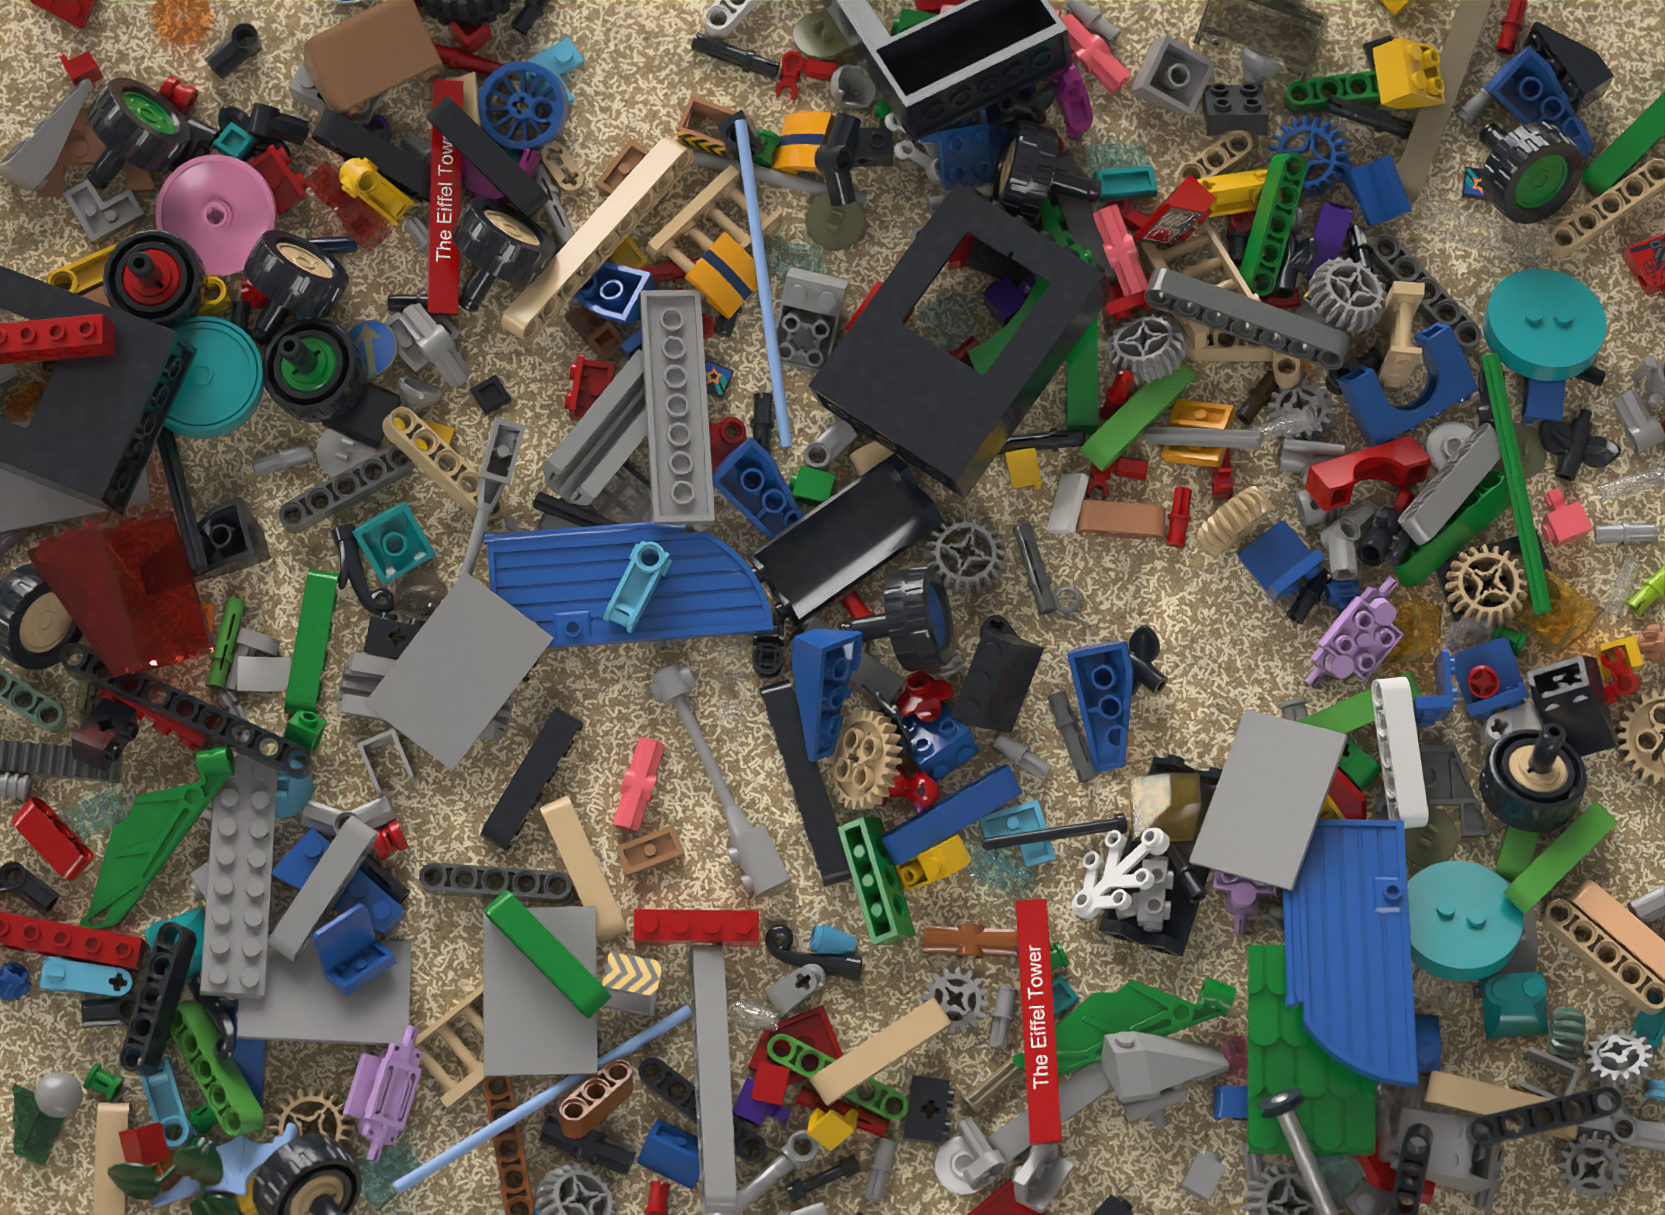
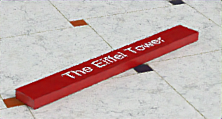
M433 79L432 109L447 95L463 110V81ZM432 124L427 313L429 315L457 316L460 250L452 240V230L460 217L462 154Z
M1047 899L1015 901L1030 1145L1062 1143Z

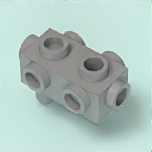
M1152 855L1150 860L1143 859L1142 868L1147 869L1154 875V883L1149 889L1143 890L1140 888V893H1132V904L1128 909L1120 911L1115 908L1118 921L1136 915L1138 926H1144V931L1162 932L1164 919L1170 920L1171 901H1165L1166 889L1173 888L1174 871L1168 870V857Z

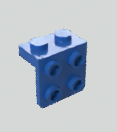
M965 117L955 122V124H951L920 139V142L938 143L941 181L944 190H951L956 182L964 187L992 182L994 176L988 123L973 122L972 117Z
M1285 521L1278 522L1240 551L1238 555L1239 561L1273 602H1276L1282 596L1285 599L1290 597L1299 589L1298 584L1307 578L1310 581L1323 570L1321 566L1326 558L1319 549L1311 553Z
M1501 637L1451 655L1455 659V676L1470 717L1477 716V719H1483L1495 714L1494 709L1505 705L1507 709L1521 706L1524 704L1523 699L1529 697L1507 638ZM1478 665L1490 666L1495 670L1499 678L1498 691L1489 698L1476 697L1470 691L1467 684L1469 672Z
M1441 649L1434 661L1437 696L1415 697L1413 700L1415 722L1418 727H1429L1435 725V721H1445L1450 712L1453 711L1454 705L1458 703L1457 687H1452L1451 675H1455L1454 656H1449V649Z
M941 701V714L933 722H923L917 718L915 713L901 720L902 724L910 730L914 737L911 742L917 753L913 754L909 749L905 751L915 761L919 772L925 771L935 782L943 779L947 774L979 753L970 730L961 720L951 717L952 710L944 701Z
M362 903L355 905L317 930L313 935L325 979L346 997L397 964L395 954L376 940L368 909Z

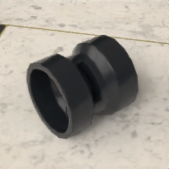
M770 642L759 645L753 653V668L755 672L764 678H773L781 672L783 667V653L776 644Z

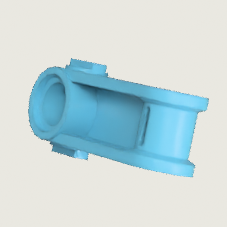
M642 541L640 544L636 543L628 559L631 561L603 616L604 621L608 622L611 620L626 627V631L629 633L634 631L661 576L665 577L673 561L670 559V554L665 552L655 542ZM648 554H655L659 557L658 562L653 566H646L642 563V560Z
M45 956L39 988L57 992H75L120 998L133 992L135 981L132 975L122 968ZM119 976H122L123 980L127 982V986H121L120 991H117L116 987L112 985V981H117Z
M167 1056L160 1062L158 1070L153 1075L140 1077L154 1123H162L168 1151H177L188 1147L198 1134L188 1118L171 1059ZM174 1126H181L183 1128L181 1138L176 1141L169 1140V1130Z

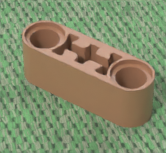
M1083 500L1077 521L1076 533L1083 535V532L1095 533V536L1138 540H1144V537L1156 538V541H1162L1165 534L1166 508L1147 504Z

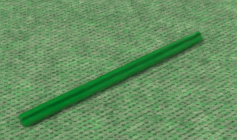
M1488 353L1482 356L1481 361L1533 612L1536 616H1543L1551 613L1552 607L1500 357L1498 353Z

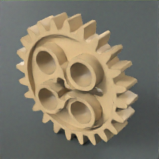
M1653 689L1649 694V699L1642 693L1638 697L1639 704L1633 700L1628 706L1632 712L1627 710L1622 712L1621 716L1627 722L1621 721L1616 725L1618 729L1624 731V733L1616 735L1617 741L1624 743L1617 749V752H1626L1627 756L1622 760V764L1629 762L1633 764L1629 772L1630 774L1638 770L1642 772L1639 781L1642 782L1649 776L1651 777V786L1654 787L1659 780H1662L1665 788V746L1661 750L1656 761L1652 760V756L1662 742L1663 734L1665 733V724L1658 723L1653 717L1655 711L1665 714V689L1660 697L1657 691ZM1639 737L1648 738L1652 743V748L1649 750L1643 749L1639 744Z
M863 709V712L855 711L854 717L847 716V724H842L841 734L838 736L833 756L827 758V761L832 762V767L827 770V773L833 774L829 781V785L835 786L832 794L839 796L838 802L845 804L846 808L866 811V809L873 810L875 804L882 805V797L890 796L888 787L896 786L893 776L900 775L896 765L902 763V760L897 758V754L903 750L896 743L901 736L894 734L897 726L890 724L891 718L885 717L884 713Z

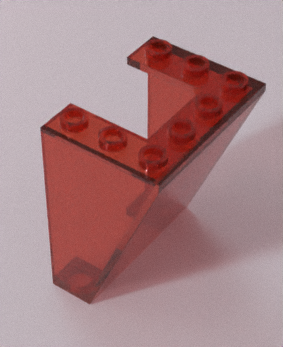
M159 508L141 513L142 519L136 520V517L119 521V527L114 529L117 527L116 521L102 523L101 518L83 523L84 529L79 530L78 527L60 532L61 536L57 537V539L55 536L43 538L37 541L38 547L26 551L31 562L115 678L191 661L216 652L173 511L160 513Z

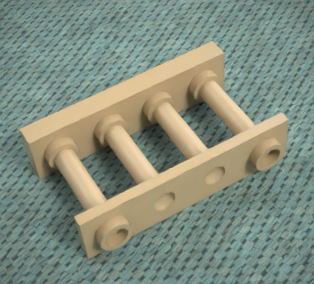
M730 164L648 242L647 255L655 262L662 255L664 257L668 256L682 270L688 273L695 264L676 248V242L682 236L685 238L689 236L706 252L713 245V242L697 228V222L703 216L706 218L710 217L749 254L753 250L751 235L748 236L717 208V203L725 196L726 198L730 197L747 212L745 194L738 189L739 185L737 184L739 171ZM778 207L768 216L759 208L763 239L767 235L771 238L782 226L780 222L783 211Z
M1207 219L1200 225L1198 236L1168 249H1157L1155 244L1144 242L1141 244L1140 261L1146 271L1150 273L1157 268L1169 269L1167 266L1168 261L1206 246L1212 256L1211 259L1178 273L1197 278L1219 268L1226 281L1215 286L1261 302L1256 293L1252 294L1223 247L1219 231L1215 226L1211 227ZM1174 315L1194 350L1206 347V334L1209 333L1211 328Z
M1394 281L1386 297L1383 318L1377 323V328L1384 329V332L1387 333L1386 357L1377 374L1383 391L1396 392L1400 388H1405L1422 354V348L1411 347L1412 319L1424 296L1425 283Z
M483 978L477 982L478 988L421 1034L418 1033L414 1047L422 1052L420 1061L443 1088L441 1091L443 1096L439 1100L448 1112L482 1086L486 1079L484 1077V1063L481 1060L477 1061L449 1026L451 1022L464 1013L484 1038L483 1017L473 1006L483 998ZM438 1033L468 1069L466 1071L468 1076L459 1083L457 1080L452 1081L424 1046L426 1042Z

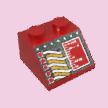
M1189 175L1160 204L1133 237L1140 242L1172 247L1179 239L1185 242L1196 230L1193 227L1194 223L1197 221L1201 225L1212 214L1213 211L1209 207L1217 198L1192 175Z

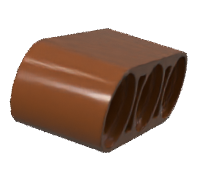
M621 1059L610 1061L598 1071V1074H594L562 1102L559 1109L562 1133L566 1137L578 1139L585 1136L633 1093L632 1067L627 1061Z

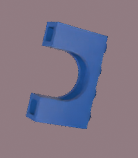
M1437 322L1414 335L1418 347L1422 348V356L1426 363L1428 374L1422 393L1417 399L1407 405H1391L1384 394L1375 371L1364 365L1337 379L1366 443L1378 446L1391 442L1395 436L1402 432H1411L1418 428L1419 423L1425 419L1440 416L1445 412L1446 407L1468 400L1471 396L1470 394L1478 390V386L1451 326Z

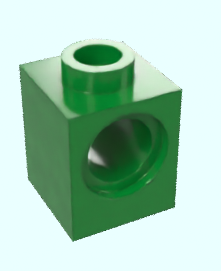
M800 465L798 474L792 473L789 483V489L793 492L792 496L795 502L814 507L825 502L832 495L836 474Z
M299 708L288 721L283 738L303 746L308 750L312 758L319 748L327 721L318 717L313 712L304 711ZM297 756L293 758L304 764L306 763L304 757Z

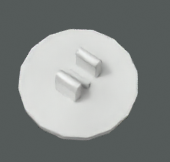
M327 429L318 440L316 454L318 463L323 471L334 477L375 455L376 449L331 429Z

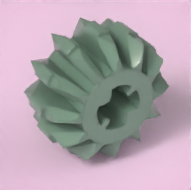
M1558 1007L1552 1013L1548 1028V1053L1562 1060H1576L1581 1055L1585 1039V1014L1581 1010H1576V1008Z

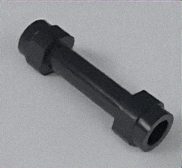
M854 1154L839 1160V1165L800 1182L797 1179L785 1185L791 1202L794 1203L806 1198V1193L843 1176H846L848 1179L860 1173L861 1169Z

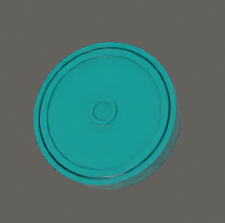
M1549 269L1523 270L1511 274L1502 280L1490 296L1482 323L1486 343L1492 353H1498L1500 362L1520 375L1541 381L1569 379L1588 369L1600 351L1607 330L1605 312L1595 294L1579 280L1567 274Z
M191 317L181 325L171 328V330L178 332L197 349V353L164 426L185 437L196 439L216 438L238 429L255 413L262 400L265 388L263 364L255 343L237 325L216 317Z
M1465 861L1441 862L1418 872L1407 883L1411 960L1426 972L1452 981L1479 980L1501 970L1508 964L1517 950L1524 920L1523 913L1502 893L1510 884L1494 871L1479 864Z

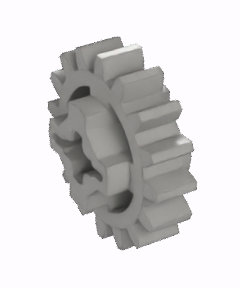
M1305 378L1302 379L1301 385L1290 389L1279 386V393L1273 392L1271 394L1272 402L1268 403L1269 423H1275L1274 432L1278 433L1283 430L1284 438H1289L1292 435L1297 440L1305 437L1307 441H1311L1312 434L1319 438L1322 437V428H1330L1331 421L1329 419H1333L1334 409H1331L1333 399L1326 398L1327 389L1318 391V382L1315 381L1311 386H1308Z
M947 967L944 968L943 977L934 973L932 975L934 984L925 983L924 985L929 994L921 995V1000L927 1002L934 998L935 992L938 990L942 996V1003L939 1005L945 1014L956 1015L961 1019L960 1021H951L952 1024L948 1027L949 1035L953 1036L956 1028H959L962 1035L966 1034L967 1025L976 1029L978 1025L975 1018H985V1014L980 1008H987L989 1005L988 1001L981 998L987 995V989L979 990L978 988L982 979L978 978L973 981L971 979L972 971L969 970L965 975H962L960 967H956L954 974H950ZM958 981L964 983V985L957 987L952 986L949 982ZM950 994L953 997L958 995L962 997L960 1001L962 1008H958L955 1004L951 1007L948 1005ZM974 994L976 1005L974 1011L971 1012L967 1003L968 998Z
M1620 1029L1619 1034H1614L1612 1030H1608L1607 1037H1603L1600 1034L1596 1035L1597 1043L1589 1042V1050L1584 1051L1586 1072L1591 1073V1080L1593 1082L1600 1079L1601 1087L1611 1083L1615 1090L1618 1089L1619 1084H1624L1629 1089L1630 1082L1634 1081L1641 1084V1075L1649 1077V1068L1654 1067L1652 1046L1647 1045L1646 1037L1638 1039L1636 1031L1626 1035L1624 1029Z
M1594 1131L1592 1138L1588 1139L1587 1135L1583 1132L1580 1135V1142L1570 1140L1569 1146L1571 1149L1563 1148L1561 1154L1567 1159H1560L1558 1166L1566 1170L1561 1172L1560 1179H1569L1566 1186L1567 1190L1574 1187L1578 1189L1576 1193L1577 1198L1586 1193L1588 1194V1200L1592 1202L1595 1194H1598L1603 1201L1607 1197V1191L1613 1195L1617 1193L1618 1188L1615 1184L1624 1185L1626 1179L1620 1174H1627L1628 1166L1621 1163L1626 1161L1627 1155L1617 1153L1621 1144L1610 1145L1609 1135L1600 1140L1598 1132ZM1589 1147L1599 1148L1601 1151L1590 1150ZM1574 1156L1579 1163V1169L1575 1173L1572 1166ZM1611 1160L1614 1164L1613 1176L1610 1175L1611 1172L1607 1169V1165ZM1601 1161L1598 1170L1593 1168L1586 1171L1589 1163L1593 1165ZM1586 1182L1596 1183L1597 1185H1589Z

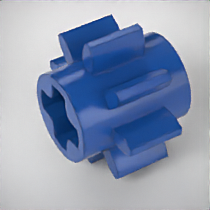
M1331 579L1332 583L1325 586L1327 604L1329 607L1336 606L1337 613H1342L1355 596H1361L1357 580L1338 581Z
M16 962L3 963L0 969L1 999L6 1001L16 999L19 1001L22 995H27L32 983L27 981L30 974L23 965Z

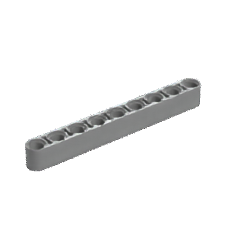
M691 944L689 950L701 1208L703 1213H735L737 1207L724 948L723 945Z

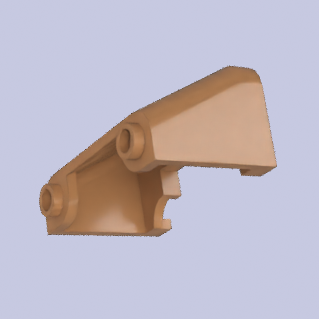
M387 0L314 35L304 45L303 66L328 108L351 121L362 115L365 101L414 77L420 82L431 83L433 79H438L444 69L413 0Z

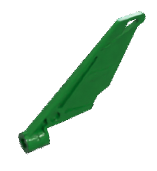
M229 745L201 750L196 753V764L201 781L136 796L130 816L112 829L88 914L80 920L79 926L98 930L120 925L228 777L234 776L235 759ZM110 907L104 923L94 925L90 921Z
M1207 976L1200 989L1196 1004L1135 980L1128 981L1116 992H1094L1055 1026L1058 1077L1101 1061L1104 1035L1119 1032H1140L1165 1037L1218 1016L1226 1017L1233 1004L1237 989ZM1017 1053L1012 1059L1013 1065L1025 1070V1053Z

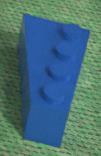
M312 827L271 871L272 878L300 892L327 851L330 843ZM359 869L332 908L333 911L342 915L355 905L362 903L368 909L374 932L384 938L406 916L404 909Z

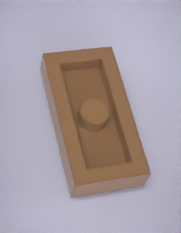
M630 138L596 181V188L610 196L650 150Z
M674 825L615 846L626 877L685 855Z

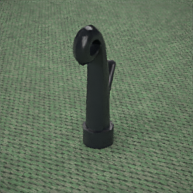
M344 524L332 529L331 534L335 546L338 547L340 557L339 589L343 590L346 587L349 578L358 600L365 609L377 615L380 612L391 613L396 604L393 593L384 588L374 590L371 593L369 591L357 540L352 533L355 530L354 524ZM378 597H384L386 598L387 603L385 605H380L377 602H375V599Z
M776 924L767 931L765 935L766 947L772 956L781 962L798 968L807 964H817L824 970L826 976L844 977L847 980L859 981L863 957L850 954L848 956H834L791 951L789 949L793 942V933L788 926ZM777 933H782L785 936V942L780 947L775 943Z
M198 975L190 982L189 990L195 1000L204 1006L221 1032V1036L216 1040L214 1046V1054L219 1061L224 1062L230 1059L236 1049V1032L226 1007H235L236 1003L224 996L200 995L201 975Z

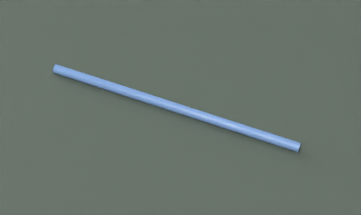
M740 119L734 122L780 447H792L746 119Z
M685 1005L598 1058V1071L610 1061L624 1058L692 1016L690 1007ZM594 1074L568 1076L392 1183L394 1189L398 1194L404 1192L588 1080Z

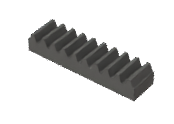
M5 739L0 740V771L2 773L10 772L11 774L18 773L30 776L120 783L123 752L116 762H112L106 771H102L73 759L72 747L68 745L58 746L56 744L46 745L40 742L34 744L28 741L23 743L17 740L13 742Z

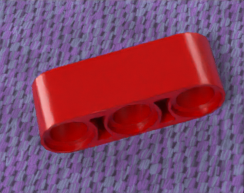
M32 796L11 819L12 824L61 877L73 882L94 860L92 851L54 810L39 797Z

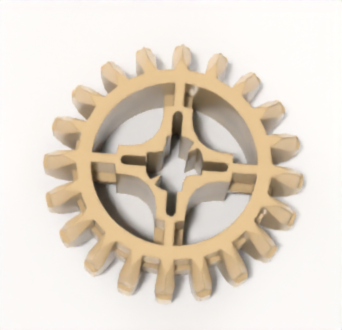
M1251 486L1246 488L1243 492L1232 497L1231 500L1202 524V527L1199 528L1196 537L1201 542V546L1211 555L1218 556L1223 554L1267 518V515L1270 514L1273 504L1269 501V497L1265 492L1261 491L1258 487Z
M1486 544L1481 546L1480 553L1474 546L1468 550L1469 556L1461 552L1458 556L1459 561H1453L1450 565L1453 571H1448L1445 576L1451 581L1445 585V590L1454 592L1447 597V601H1457L1453 611L1457 613L1463 609L1465 613L1462 619L1466 621L1471 615L1474 617L1473 624L1476 626L1479 625L1481 619H1484L1486 627H1490L1493 623V618L1497 624H1503L1504 616L1512 619L1515 616L1514 610L1520 611L1523 607L1519 600L1527 598V593L1521 589L1527 588L1528 581L1520 579L1525 575V570L1515 569L1520 563L1519 559H1514L1510 562L1508 560L1511 554L1510 551H1506L1501 556L1498 554V546H1494L1491 553L1488 551ZM1479 564L1493 566L1487 572H1482L1478 569L1472 570L1470 567ZM1501 572L1508 580L1510 594L1505 591L1506 588L1499 581ZM1493 576L1488 591L1485 590L1480 596L1479 593L1483 589V583ZM1463 578L1468 580L1467 584L1474 591L1472 600L1464 590ZM1486 599L1493 600L1496 603L1498 601L1503 603L1496 607H1483L1479 605Z
M310 1087L309 1096L305 1097L304 1091L300 1088L297 1090L298 1100L295 1101L290 1094L286 1095V1099L290 1103L287 1108L282 1103L277 1104V1108L283 1114L282 1116L277 1114L271 1115V1119L278 1122L279 1126L269 1127V1132L283 1137L287 1123L291 1120L299 1126L298 1137L304 1136L307 1131L304 1129L305 1126L299 1122L301 1120L312 1126L316 1122L319 1123V1126L316 1127L319 1133L330 1137L325 1133L324 1125L328 1120L329 1114L333 1112L337 1121V1134L334 1140L340 1145L342 1143L352 1145L353 1140L345 1137V1133H354L355 1128L354 1126L345 1125V1123L352 1121L354 1118L342 1115L345 1102L337 1107L335 1106L340 1098L337 1094L332 1095L327 1100L329 1092L327 1089L323 1088L319 1097H317L316 1088ZM307 1105L323 1106L320 1111L317 1110L310 1117H304L296 1112Z

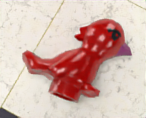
M897 764L896 769L900 772V775L893 776L896 786L888 787L889 797L906 798L913 805L917 816H920L926 808L934 805L939 799V787L925 771L920 773L918 770H915V776L910 777L905 769ZM882 797V805L880 806H886L888 797Z

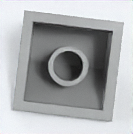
M1165 35L1153 41L1130 93L1159 108L1192 116L1216 63Z

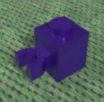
M1032 275L1025 279L1018 287H1015L1008 277L1000 282L995 281L983 293L984 305L1002 328L1021 309L1033 289L1036 280Z
M746 1078L732 1110L733 1115L760 1128L766 1116L786 1125L791 1111L772 1103L752 1099L751 1095L755 1078L754 1080Z

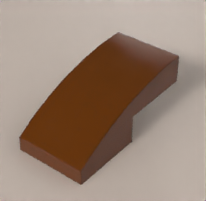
M583 305L565 319L603 362H607L621 350V344L626 341L610 321L599 317Z

